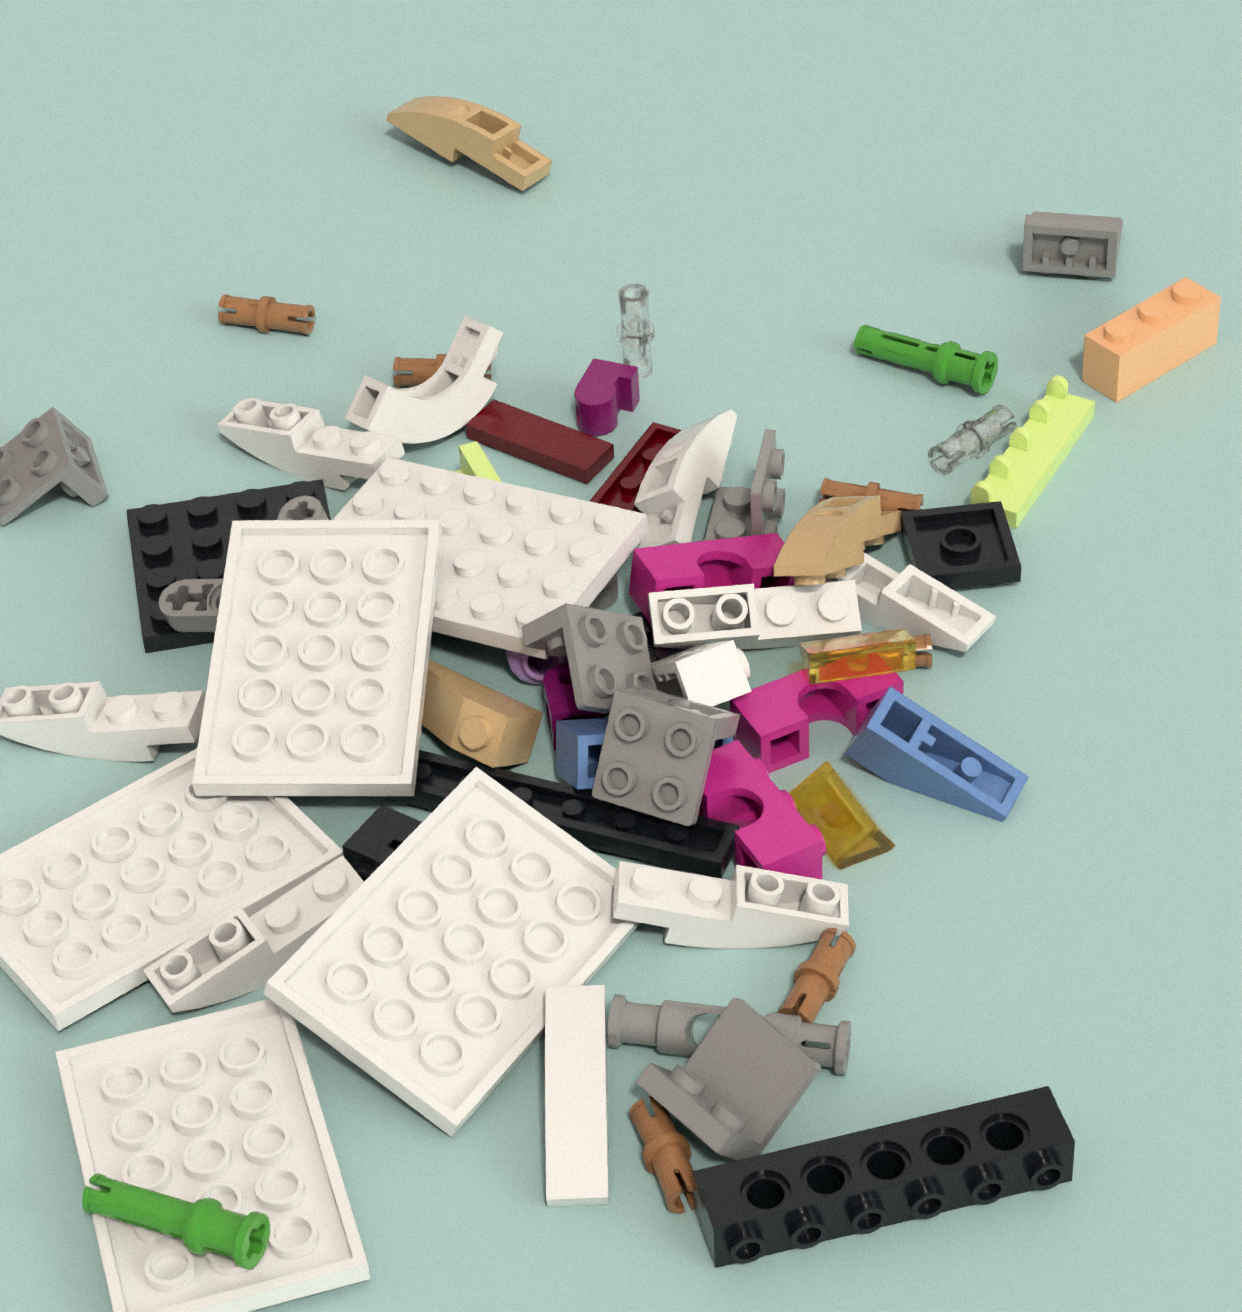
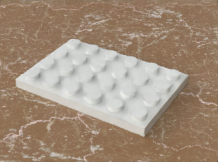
M390 457L383 462L332 519H440L442 542L432 632L545 660L550 656L548 651L525 647L522 626L565 603L589 607L633 552V549L637 547L650 530L645 513Z
M440 519L232 521L192 786L196 796H414L442 542Z
M196 748L0 854V967L57 1031H60L148 981L143 972L145 968L238 906H241L248 917H251L342 856L343 850L287 796H196L192 786L197 753Z
M475 767L267 981L263 994L450 1137H453L545 1033V987L587 985L640 923L613 918L614 876L616 873V869L482 770Z
M266 999L55 1052L85 1186L100 1191V1187L91 1185L89 1179L94 1174L100 1173L111 1179L192 1203L199 1199L210 1197L220 1201L224 1209L245 1215L254 1211L264 1213L268 1216L270 1222V1236L265 1253L253 1269L247 1270L238 1267L234 1259L210 1251L206 1255L194 1254L184 1246L181 1239L98 1214H92L113 1312H249L370 1280L366 1255L295 1019L273 1001Z

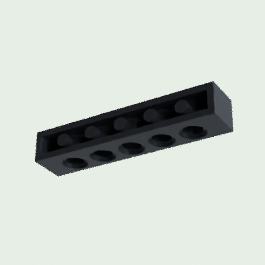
M1049 1086L692 1171L694 1211L715 1268L734 1263H750L760 1257L787 1250L811 1248L821 1242L857 1233L868 1234L881 1227L914 1219H929L943 1212L975 1204H990L1000 1198L1036 1189H1051L1058 1184L1072 1181L1075 1140Z

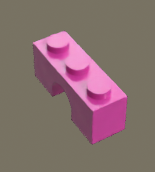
M777 533L633 549L629 595L651 625L648 593L754 584V589L794 585V576L774 577V564L784 545V541Z
M868 644L751 689V692L729 700L730 712L740 714L733 741L738 740L752 757L760 758L769 774L809 758L810 723L820 720L835 721L844 725L855 736L867 714L890 686L903 694L904 681L872 644Z
M738 740L713 749L698 816L740 825V829L735 831L736 865L823 880L822 856L826 854V844L822 833L816 825H809L798 813L791 795L786 790L780 791L773 783L761 759L752 757Z

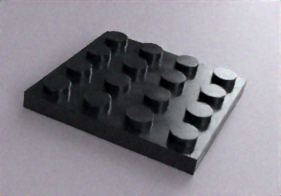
M323 479L307 482L297 481L288 485L262 489H247L242 492L211 497L201 496L192 500L160 505L150 504L141 508L126 510L145 653L214 643L215 632H180L170 627L159 607V597L163 590L170 584L184 579L224 578L232 521L277 520L281 508L288 501L304 495L313 496L318 499L328 519L331 520Z

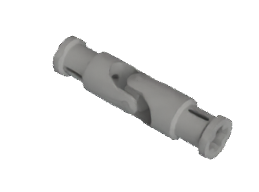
M615 994L608 1018V1046L619 1048L622 1043L649 1045L656 1047L657 1051L661 1054L691 1057L698 1047L694 1041L692 1031L696 1019L708 1013L722 1014L726 1007L664 1000L662 1005L628 1002L625 995ZM773 1012L764 1016L766 1020L816 1060L820 1066L834 1068L835 1073L838 1075L846 1074L851 1045V1021L841 1020L839 1025L835 1026L802 1022L800 1015ZM806 1041L830 1044V1049L807 1046Z

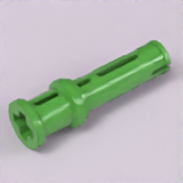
M866 324L859 328L854 341V348H857L855 353L859 355L874 357L905 367L926 371L933 374V377L940 383L947 385L953 381L972 386L973 391L979 394H986L991 389L997 374L998 358L994 352L984 351L982 354L961 349L960 344L953 341L944 342L941 345L932 344L920 339L880 330Z
M100 1173L94 1174L89 1179L91 1185L100 1187V1191L85 1186L83 1192L82 1207L86 1213L98 1214L181 1239L184 1246L194 1254L206 1255L210 1251L234 1259L235 1264L240 1268L253 1269L263 1257L268 1245L270 1222L267 1215L257 1211L245 1215L224 1209L220 1201L210 1197L199 1199L192 1203L111 1179Z

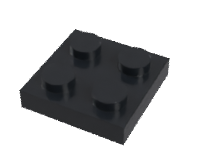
M1001 501L901 512V529L911 565L950 589L1021 582V563Z

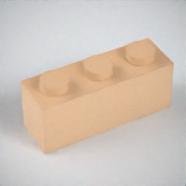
M1184 277L1085 334L1082 382L1117 403L1217 344L1221 297Z

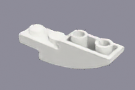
M246 398L238 402L233 407V411L217 424L221 434L267 464L307 481L323 479L325 487L343 491L357 478L369 479L388 457L400 459L405 454L400 437L377 434L373 431L363 432L343 429L333 425L325 426L319 409L300 407L291 403L280 404L261 401L257 398Z
M732 409L680 431L657 453L642 480L634 503L642 513L647 515L650 529L641 540L639 548L689 543L692 541L702 495L710 494L720 488L737 419V414Z
M855 580L754 589V584L648 593L654 647L689 649L698 645L734 640L736 648L739 649L804 646L807 640L859 636L862 631Z
M100 681L66 682L38 686L21 685L5 688L0 698V735L42 750L74 757L121 762L154 761L161 745L195 743L201 727L205 692L204 690L170 691L156 694H125L107 697Z
M342 855L251 917H248L241 906H238L145 968L143 972L172 1013L218 1004L254 992L266 986L267 981L364 881Z
M619 861L614 876L613 918L664 927V943L716 949H761L792 946L819 941L822 932L827 928H837L836 936L841 935L842 931L847 933L849 928L848 885L736 865L731 880Z

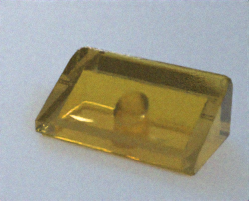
M905 628L799 643V651L809 684L916 669V642L914 636Z
M828 761L824 762L789 792L798 813L809 825H816L822 833L826 844V852L840 870L884 854L896 846L848 781Z

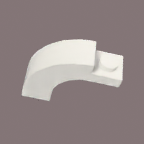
M464 316L442 365L431 378L415 387L394 388L364 375L344 419L377 434L400 437L402 443L409 444L431 442L454 433L479 413L498 385L484 378V374L497 355L498 345L504 333L468 316Z

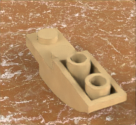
M426 96L414 98L387 114L386 121L429 147L441 157L454 162L466 155L475 163L482 165L521 191L550 173L552 160L519 140L521 124L485 106L457 98Z
M880 495L831 497L821 501L811 508L790 532L774 564V577L794 576V585L826 583V579L845 577L846 568L864 563L863 550L865 546L884 544L885 535L902 531L900 510L881 511Z

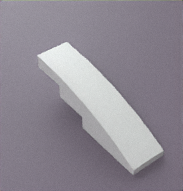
M864 553V563L846 568L845 577L826 579V582L855 580L861 621L904 637L930 634L931 644L966 652L994 624L996 616L911 564L899 574Z
M605 985L545 987V1159L547 1207L609 1205Z

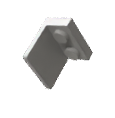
M1038 211L1032 212V215H1026L1022 271L1037 272L1043 275L1055 273L1081 275L1092 279L1101 277L1115 278L1123 219L1118 217Z
M54 407L50 408L39 418L32 419L26 424L22 432L3 447H0L1 526L8 524L58 483L71 497L79 495L93 508L108 497L91 438Z
M765 429L751 489L721 486L717 489L704 541L770 533L778 534V521L774 519L783 518L785 489L777 488V479L782 480L785 451L784 449H776V430Z
M565 603L522 626L525 647L546 650L550 656L554 657L567 656L575 703L579 710L610 714L615 690L634 686H643L657 690L653 678L647 646V635L644 630L642 617Z
M643 686L615 690L592 796L599 800L681 825L691 826L696 824L715 740L735 736L740 714Z
M733 998L684 1067L676 1065L673 1071L649 1063L636 1083L717 1154L734 1160H741L762 1153L817 1076L821 1066L745 1001Z

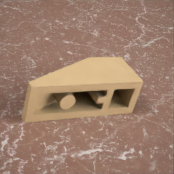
M429 660L422 725L450 748L492 768L528 763L543 712Z

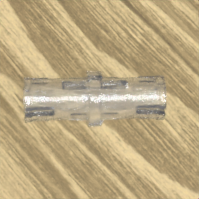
M629 284L622 287L618 292L621 322L617 325V339L622 343L623 364L638 367L639 379H642L653 372L651 341L655 336V328L652 321L649 320V290H646V287L640 284Z
M996 405L975 421H964L956 427L955 433L929 449L928 458H933L940 453L942 454L930 462L931 466L939 474L948 475L970 458L976 457V459L983 457L989 452L990 446L1014 431L1017 425L1016 422L1012 421L1006 426H1002L1010 419H1013L1015 417L1014 414L1006 406Z

